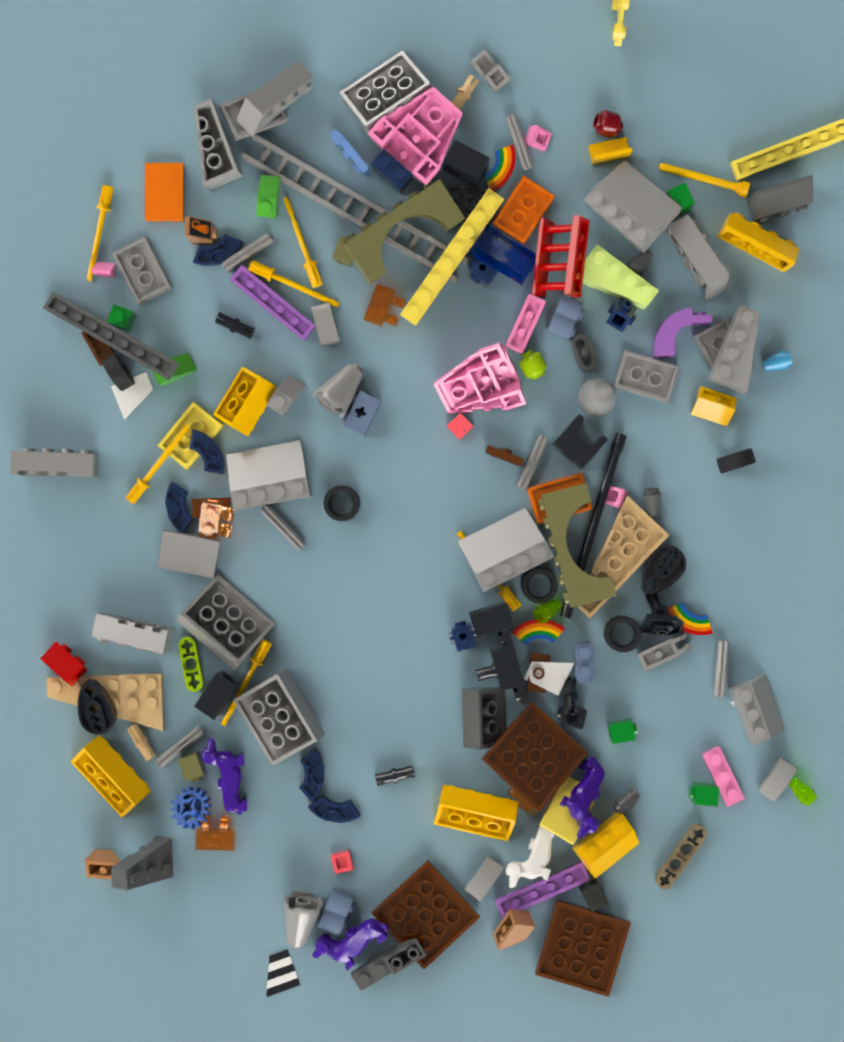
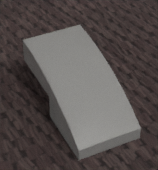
M486 49L470 62L476 72L495 92L510 80V77L500 64H496Z
M330 303L311 307L321 346L324 347L340 342Z
M781 757L770 769V774L758 787V791L775 802L797 771V767Z
M486 857L464 890L481 901L504 868L490 857Z

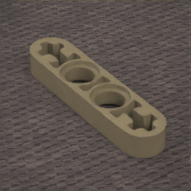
M695 823L688 828L656 873L655 881L661 889H669L705 841L707 831L701 824ZM695 829H696V830L701 829L700 832L702 833V835H701V836H698V835H697V836L694 838L695 834H694L693 831H694ZM689 837H690L691 839L694 838V841L697 842V843L694 845L693 842H692L691 840H689L688 838H689ZM686 843L692 847L689 853L681 851L682 846ZM674 859L680 860V867L677 869L670 867V863ZM666 868H668L670 872L674 873V875L672 876L669 873V875L667 876V879L669 881L667 883L663 882L661 884L662 881L660 880V877H666V875L668 874Z

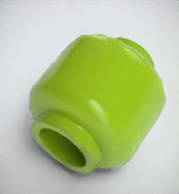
M530 350L522 354L523 359L519 361V366L526 378L534 380L545 374L547 364L540 352L533 353Z

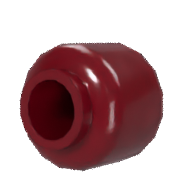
M603 110L596 114L593 128H595L598 135L613 138L622 131L623 122H621V116L618 113Z

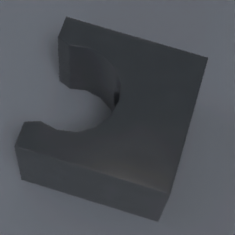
M455 140L444 160L446 166L443 172L469 185L478 187L488 169L490 157Z
M579 414L552 445L581 470L608 439L603 435L597 438L595 443L591 445L581 443L576 433L577 428L583 423L585 418Z
M506 601L469 612L477 638L514 627Z
M221 670L215 674L194 707L215 720L222 713L241 683Z

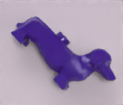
M210 737L207 747L202 750V760L204 763L218 766L221 770L222 778L218 779V790L223 792L224 809L228 812H236L238 815H242V811H247V797H243L240 800V795L238 794L241 781V769L239 766L244 765V753H239L236 756L228 750L217 751L215 740Z
M593 756L589 759H583L579 769L586 770L584 778L573 788L571 796L569 798L564 796L559 804L563 807L567 806L572 818L578 821L577 824L580 827L577 837L579 839H582L586 834L594 833L599 827L598 819L593 817L590 812V805L592 801L597 800L600 796V791L598 790L604 780L605 772Z
M371 918L365 920L356 928L354 926L346 932V937L340 941L332 939L328 934H322L316 940V949L312 956L318 958L323 954L325 956L329 954L333 960L344 962L345 968L348 971L355 965L353 959L362 953L370 940L377 937V942L380 944L388 937L389 927L379 920Z

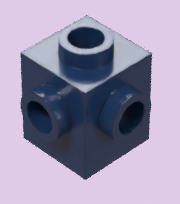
M482 255L478 259L475 257L468 265L470 267V279L477 284H483L485 287L497 275L499 268L494 265L495 262L490 257H483Z
M620 298L617 304L613 302L609 308L608 313H610V316L606 323L623 332L627 325L631 326L636 318L634 313L637 307L630 301Z
M465 620L454 623L455 627L451 628L452 632L449 633L451 643H455L457 652L476 647V633L471 623H466ZM465 633L467 636L462 637L460 634Z

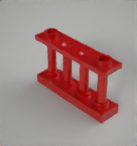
M573 216L572 224L554 225V222L546 218L540 219L532 295L545 298L546 290H564L566 295L581 298L590 220L582 216ZM571 232L569 244H552L553 233ZM551 252H569L568 262L550 263ZM567 271L565 282L547 283L548 272Z

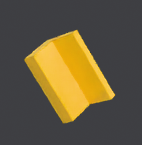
M627 137L588 146L592 166L629 158L633 152L632 148L628 147Z
M700 386L697 401L691 411V415L727 426L736 410L737 398Z

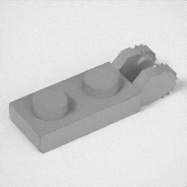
M686 632L673 638L670 637L636 653L644 671L655 668L691 649V643L684 644L678 649L675 645L676 642L688 637Z

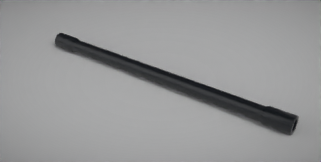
M620 433L615 435L609 461L576 564L582 571H585L620 454L623 451L627 438L626 435ZM564 602L559 616L571 619L574 607L571 608L569 604L565 605Z

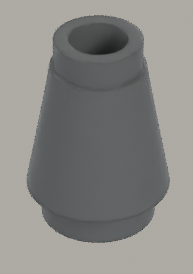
M648 249L644 254L640 252L627 263V267L636 274L643 275L653 257V253Z
M659 488L644 489V494H642L650 517L660 515L662 493L659 491Z
M632 788L615 801L613 808L624 816L629 815L641 796Z

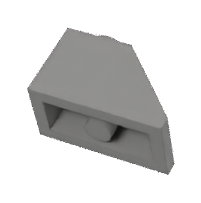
M288 375L276 389L267 406L283 417H286L305 385Z

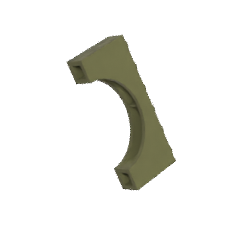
M440 179L436 182L431 180L427 185L423 186L425 189L420 193L416 190L408 196L409 200L404 204L402 201L392 207L393 211L389 214L385 211L376 217L378 221L373 225L370 222L360 228L362 232L358 235L353 233L345 238L346 243L343 245V248L368 285L387 273L382 261V245L388 231L396 223L408 218L422 217L436 222L447 232L465 219Z
M587 483L540 495L541 499L538 500L541 511L544 510L546 518H543L546 530L549 529L551 535L548 537L550 548H554L556 554L553 558L555 567L559 566L561 573L558 574L560 586L564 585L566 592L563 593L565 605L569 604V607L572 608L616 596L612 577L598 578L585 573L575 564L567 548L566 532L571 517L581 506L592 502Z

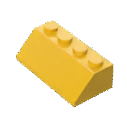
M731 212L717 235L723 241L782 272L794 266L800 249L795 246L796 244L793 241L779 238L777 233L762 229L760 224L745 220V217L739 213Z
M101 735L94 738L71 760V763L121 818L151 792L147 783L136 775L134 769L125 763L122 756L115 752L109 745V742Z
M443 784L434 825L509 841L516 822L518 801Z

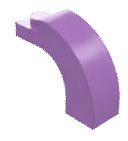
M692 308L683 309L672 314L656 331L652 345L653 358H672L675 356L674 343L677 332L686 326L709 325L712 323V314L706 315V312H695L692 315Z

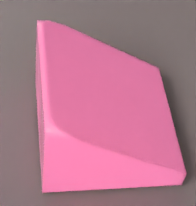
M538 125L530 126L525 138V144L546 151L552 133Z
M97 262L91 272L96 276L114 278L116 264Z
M611 486L605 504L621 509L629 492Z

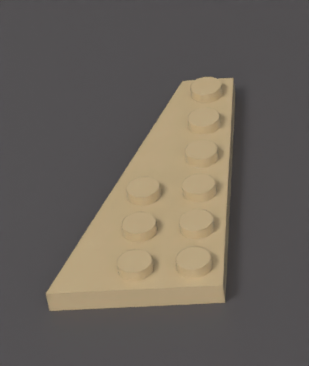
M627 495L590 575L598 578L612 577L616 592L669 534ZM609 598L577 607L588 618H591Z
M162 673L82 676L73 687L68 685L61 677L46 678L48 698L78 706V696L82 685L89 679H95L109 693L117 711V718L161 731L165 730ZM90 686L87 687L88 690L91 689L92 692L95 690L94 688H91ZM92 705V707L99 709V706Z

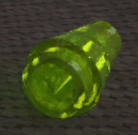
M557 599L539 605L533 612L534 618L541 624L548 623L559 609L562 608V605Z
M794 778L788 784L800 803L806 807L817 798L815 790L797 778Z

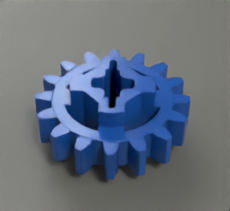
M188 786L187 790L180 789L181 795L175 794L177 800L171 801L174 804V808H171L170 811L175 812L172 819H178L176 824L182 825V828L188 829V827L189 829H195L196 826L202 827L201 821L207 822L206 815H211V812L208 811V808L212 807V804H208L211 798L205 796L207 792L200 791L198 787L193 789V787Z

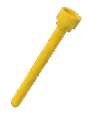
M659 164L661 171L735 191L740 197L746 198L750 183L746 181L734 183L673 165Z

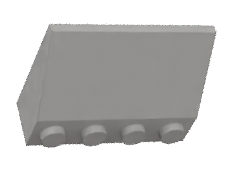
M402 50L339 93L368 135V132L380 118L411 102L412 99L431 89L432 86Z
M625 160L601 180L584 199L586 206L643 254L683 209Z
M301 440L226 455L234 511L312 496Z
M526 508L457 541L483 593L554 558L546 540Z
M219 574L180 613L177 622L234 671L275 625L273 621Z
M287 668L233 699L272 766L315 743L325 735L324 730Z

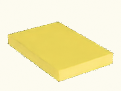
M194 401L157 445L165 451L181 429L188 424V431L169 454L186 470L200 456L196 451L189 449L192 429L205 433L213 440L224 426Z
M569 776L553 795L539 825L573 845L578 838L577 832L580 826L577 824L578 821L570 815L568 807L559 805L564 796L568 798L571 796L573 788L579 783V781ZM592 801L590 805V810L594 804V801Z

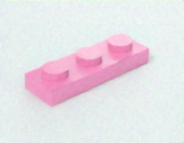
M528 294L505 345L506 348L521 355L523 354L546 301Z
M717 746L702 753L701 755L715 784L719 787V792L726 806L729 807L744 800L742 791L721 748Z

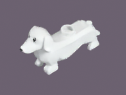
M539 826L535 839L531 838L528 849L531 850L529 858L525 862L512 861L507 865L506 874L509 876V888L515 887L521 876L528 879L542 876V879L548 880L551 870L547 869L546 866L551 858V842L554 837L552 832Z

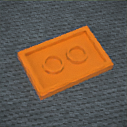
M145 163L146 222H184L183 163Z
M523 175L492 225L524 245L551 205L555 195Z
M582 472L527 488L537 525L544 523L543 518H546L544 510L541 511L538 500L541 499L540 495L584 484L585 480ZM591 502L581 506L574 514L593 509Z

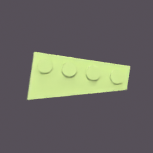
M599 245L595 246L585 260L583 284L605 292L607 295L628 300L638 308L644 310L659 291Z

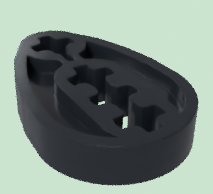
M453 184L448 188V193L465 217L464 221L467 220L475 208L474 206L469 208L467 201L475 200V205H477L486 192L483 188L469 184ZM457 189L460 190V191H459V194L461 195L460 197H459V196H456L455 198L452 197V196H453V193L451 192L452 190H453V191H456ZM498 210L495 212V214L488 222L486 227L493 223V221L497 217Z
M663 545L650 555L641 576V589L645 594L653 595L670 587L683 575L686 569V558L682 551L675 546ZM674 552L676 559L670 562L669 565L671 567H667L664 570L665 574L659 575V569L665 564L663 560L667 561L670 558V554ZM654 581L653 588L655 589L648 590L646 582Z
M95 679L87 680L82 685L78 696L79 721L86 731L96 735L104 734L115 725L117 711L106 689ZM90 686L91 688H94L95 690L92 692V690H91V689L88 690L87 687ZM92 705L99 706V709L92 707ZM96 712L102 716L100 719L94 715ZM100 722V724H103L104 726L101 728V726L97 725V723Z

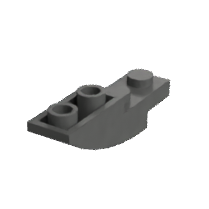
M417 938L410 939L370 957L366 964L351 972V977L362 991L391 973L395 975L427 954Z

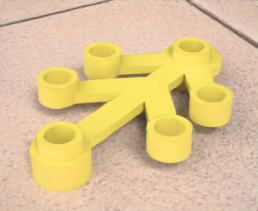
M613 0L612 10L617 11V23H614L612 34L614 46L621 47L622 39H625L626 26H623L624 10L628 11L630 0Z

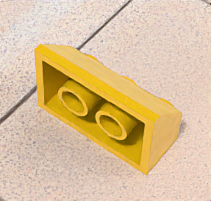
M242 366L213 416L244 435L249 436L278 387Z
M615 812L601 823L594 833L586 835L572 849L593 878L596 879L636 847L639 841L634 829L625 816Z

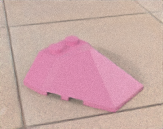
M433 87L412 99L411 102L400 106L389 115L380 118L368 132V135L381 150L385 149L413 174V178L427 185L439 172L463 113Z
M500 342L478 350L434 382V386L448 414L466 413L478 409H484V411H491L494 408L510 410L527 404L519 375L506 347Z

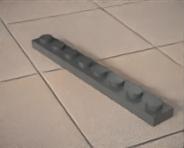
M52 292L43 307L46 311L169 381L179 366V363L54 292Z

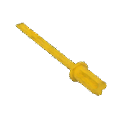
M102 185L99 204L96 206L100 210L86 279V281L90 282L93 279L91 271L96 264L106 211L111 212L110 204L114 187Z
M284 196L286 209L306 261L303 268L307 271L312 288L320 287L323 282L316 266L317 261L311 260L298 222L295 219L291 203Z
M254 260L250 263L248 270L268 279V282L273 278L321 301L330 303V305L337 308L340 302L274 273V267L272 269Z
M188 424L181 429L143 479L137 478V483L125 497L130 503L135 504L144 491L150 488L148 481L169 456L175 445L189 429Z
M461 530L456 533L460 539L466 537ZM503 584L497 586L500 590L497 595H500L507 602L513 612L522 605L509 589V585L507 587H504Z
M262 639L254 656L250 657L253 664L234 699L243 694L257 666L264 665L263 661L272 646L270 641ZM232 701L221 722L223 726H226L236 707L234 701Z

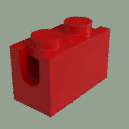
M56 641L40 659L68 685L73 687L88 671L83 666L86 662L78 655L74 658L70 654L72 650L65 643L60 645Z

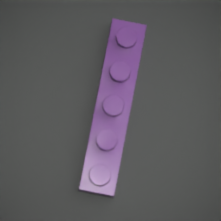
M241 265L230 278L232 283L301 340L305 341L316 328L312 322L244 266Z
M580 861L549 875L548 880L539 879L495 899V903L503 919L510 909H527L589 881L590 878L584 864Z

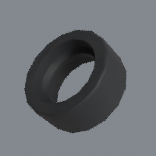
M116 353L102 360L107 374L120 391H124L135 384L130 371Z
M752 448L716 459L721 474L756 463Z
M345 485L331 488L326 493L323 501L327 515L333 520L340 522L354 518L360 508V498L357 492ZM339 492L348 493L353 499L351 511L344 515L335 513L331 508V499Z
M537 567L525 573L521 581V589L523 595L529 601L536 604H544L555 597L558 591V582L551 571L546 568ZM541 574L550 580L551 588L545 596L536 597L529 591L528 583L534 575Z
M616 616L606 623L604 639L611 649L618 652H629L639 645L641 629L634 619L627 616ZM627 623L632 627L634 636L629 644L618 645L613 641L611 631L616 624Z

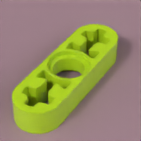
M186 636L178 644L187 689L197 692L204 686L200 656L196 640L191 636ZM186 640L193 644L190 647V653L194 652L195 655L184 656V654H188V649L183 647ZM191 658L196 661L195 669H189L186 666L188 659ZM198 671V674H195V680L200 682L197 688L190 684L193 681V675L188 676V673Z

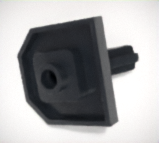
M645 594L651 612L646 614L640 626L641 633L658 635L680 633L684 626V621L676 616H670L666 606L661 605L657 594Z

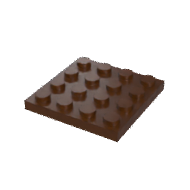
M530 701V704L523 709L481 760L537 812H540L588 753L533 701Z
M428 859L371 913L377 920L389 927L388 932L398 943L417 938L427 954L416 961L423 969L427 968L480 918L476 910Z
M556 899L535 969V975L609 997L631 922L602 912H591L588 908Z

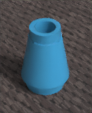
M781 351L762 360L765 371L788 369L789 366H792V359L789 351Z

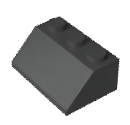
M809 175L756 191L747 200L752 221H759L761 224L770 221L771 217L777 215L778 218L785 217L790 214V211L802 212L807 210L808 206L813 202V177Z
M500 687L462 689L463 747L473 749L491 748L506 730L505 691H501Z

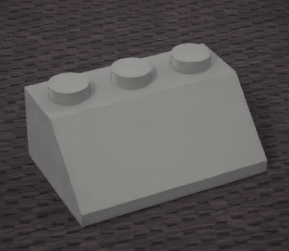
M765 675L728 687L749 743L755 745L769 740L784 730Z

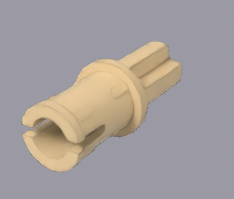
M469 75L463 86L458 88V93L451 102L459 110H461L467 99L471 98V93L479 83L476 78L470 84L474 78L472 75Z
M138 724L131 725L127 731L134 740L135 747H138L145 761L150 760L152 756H156V753L150 746L148 737L145 738Z

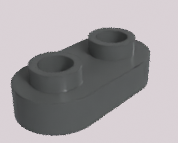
M585 334L574 336L571 340V348L578 367L585 372L592 371L597 366V357L589 337ZM578 341L583 342L582 348L577 346ZM584 359H589L590 365H585Z

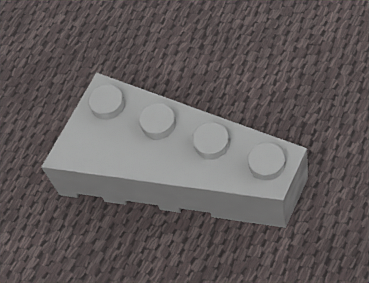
M298 61L248 95L244 100L236 121L253 137L290 104H293L302 94H307L312 87L311 82L314 77Z
M212 99L195 105L194 114L199 140L198 148L201 157L200 166L203 174L202 183L203 187L210 191L244 175L218 105Z
M687 214L668 225L667 235L678 254L684 255L683 261L686 268L690 271L693 270L694 282L697 287L702 286L705 291L703 297L705 301H708L726 290L730 272L725 264L722 265L719 261L717 251L715 249L712 250L709 246L706 235L701 234L698 230L699 226L695 219H691Z
M743 305L736 309L707 380L741 394L748 392L760 312Z
M23 448V451H11L10 474L98 478V455L92 454L93 450H81V453H73V450L62 449V452H54V449H42V452H35V449Z
M100 612L96 613L92 636L97 637V641L108 642L109 640L116 642L115 644L119 646L129 645L138 650H148L164 655V653L171 650L175 628Z

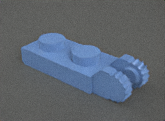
M333 129L330 132L331 140L337 147L343 148L341 152L347 160L351 158L355 164L352 166L358 174L363 173L367 177L371 173L369 167L339 130Z

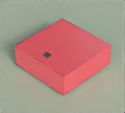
M461 413L447 425L449 430L459 440L474 427Z
M350 850L331 854L335 874L354 870Z

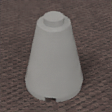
M348 364L317 388L312 394L315 398L317 395L319 398L317 402L333 415L339 413V418H343L363 378L362 369L356 364Z
M593 378L581 386L578 393V402L581 409L592 416H603L613 409L616 403V391L607 380Z
M293 891L291 895L288 896L286 894L284 897L286 942L295 949L305 945L322 908V900L318 896L317 899L313 898V894L310 892Z

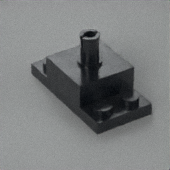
M507 628L497 633L502 647L490 650L493 661L492 666L475 670L478 675V681L496 677L498 678L501 691L513 689L516 701H520L521 705L524 706L530 703L510 631Z

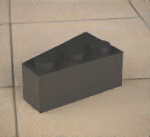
M156 836L152 842L140 847L139 851L135 854L127 856L111 867L112 887L130 890L173 877L172 838Z

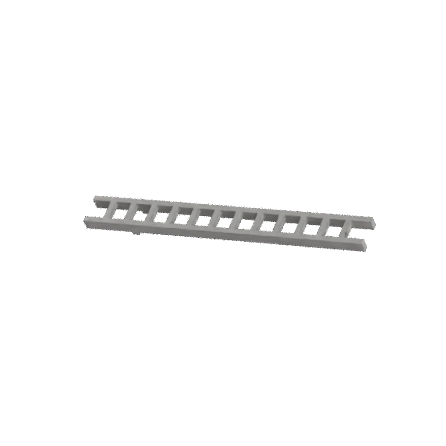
M256 134L252 137L253 140L266 147L259 161L245 153L241 156L243 160L268 175L281 176L282 183L359 228L366 225L363 223V220L370 209L380 215L386 211ZM271 152L283 157L276 171L264 165ZM288 161L300 167L292 181L281 175ZM304 170L316 177L309 190L297 184ZM321 180L332 186L325 200L314 194ZM337 190L349 196L342 209L330 203ZM353 200L365 205L358 219L346 213ZM403 220L396 223L398 227L391 239L386 236L384 242L432 270L435 264L428 260L437 247L444 252L448 246ZM403 228L415 235L408 248L396 242ZM419 238L431 244L424 258L412 251ZM464 257L461 262L467 265L469 259ZM451 275L449 280L456 284L458 278Z

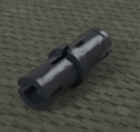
M219 312L217 315L219 318L215 320L216 324L230 329L232 333L237 332L248 339L252 338L253 335L251 333L254 334V327L240 322L238 318L233 319Z
M568 677L564 683L565 692L563 694L565 713L569 715L570 709V715H575L577 713L578 700L576 679L572 678L571 683V677Z
M412 765L399 769L392 768L391 771L375 774L377 786L393 782L396 784L399 783L398 781L415 777Z

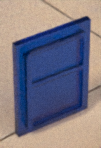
M489 225L469 251V254L520 285L523 284L529 273L532 272L536 262V254Z

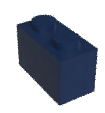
M385 149L371 163L372 170L400 194L413 181V174Z

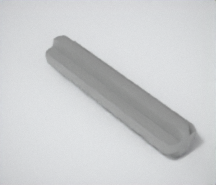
M515 114L508 115L506 122L522 169L528 170L532 168L533 164Z
M269 233L264 234L223 261L222 265L225 270H232L273 243L271 235Z
M538 437L517 487L523 490L527 489L548 443L546 437Z
M265 505L261 509V513L297 550H301L306 545L269 505Z
M719 640L717 647L714 696L716 697L725 696L729 642L725 640Z
M197 726L155 760L158 766L162 768L205 734L203 728Z

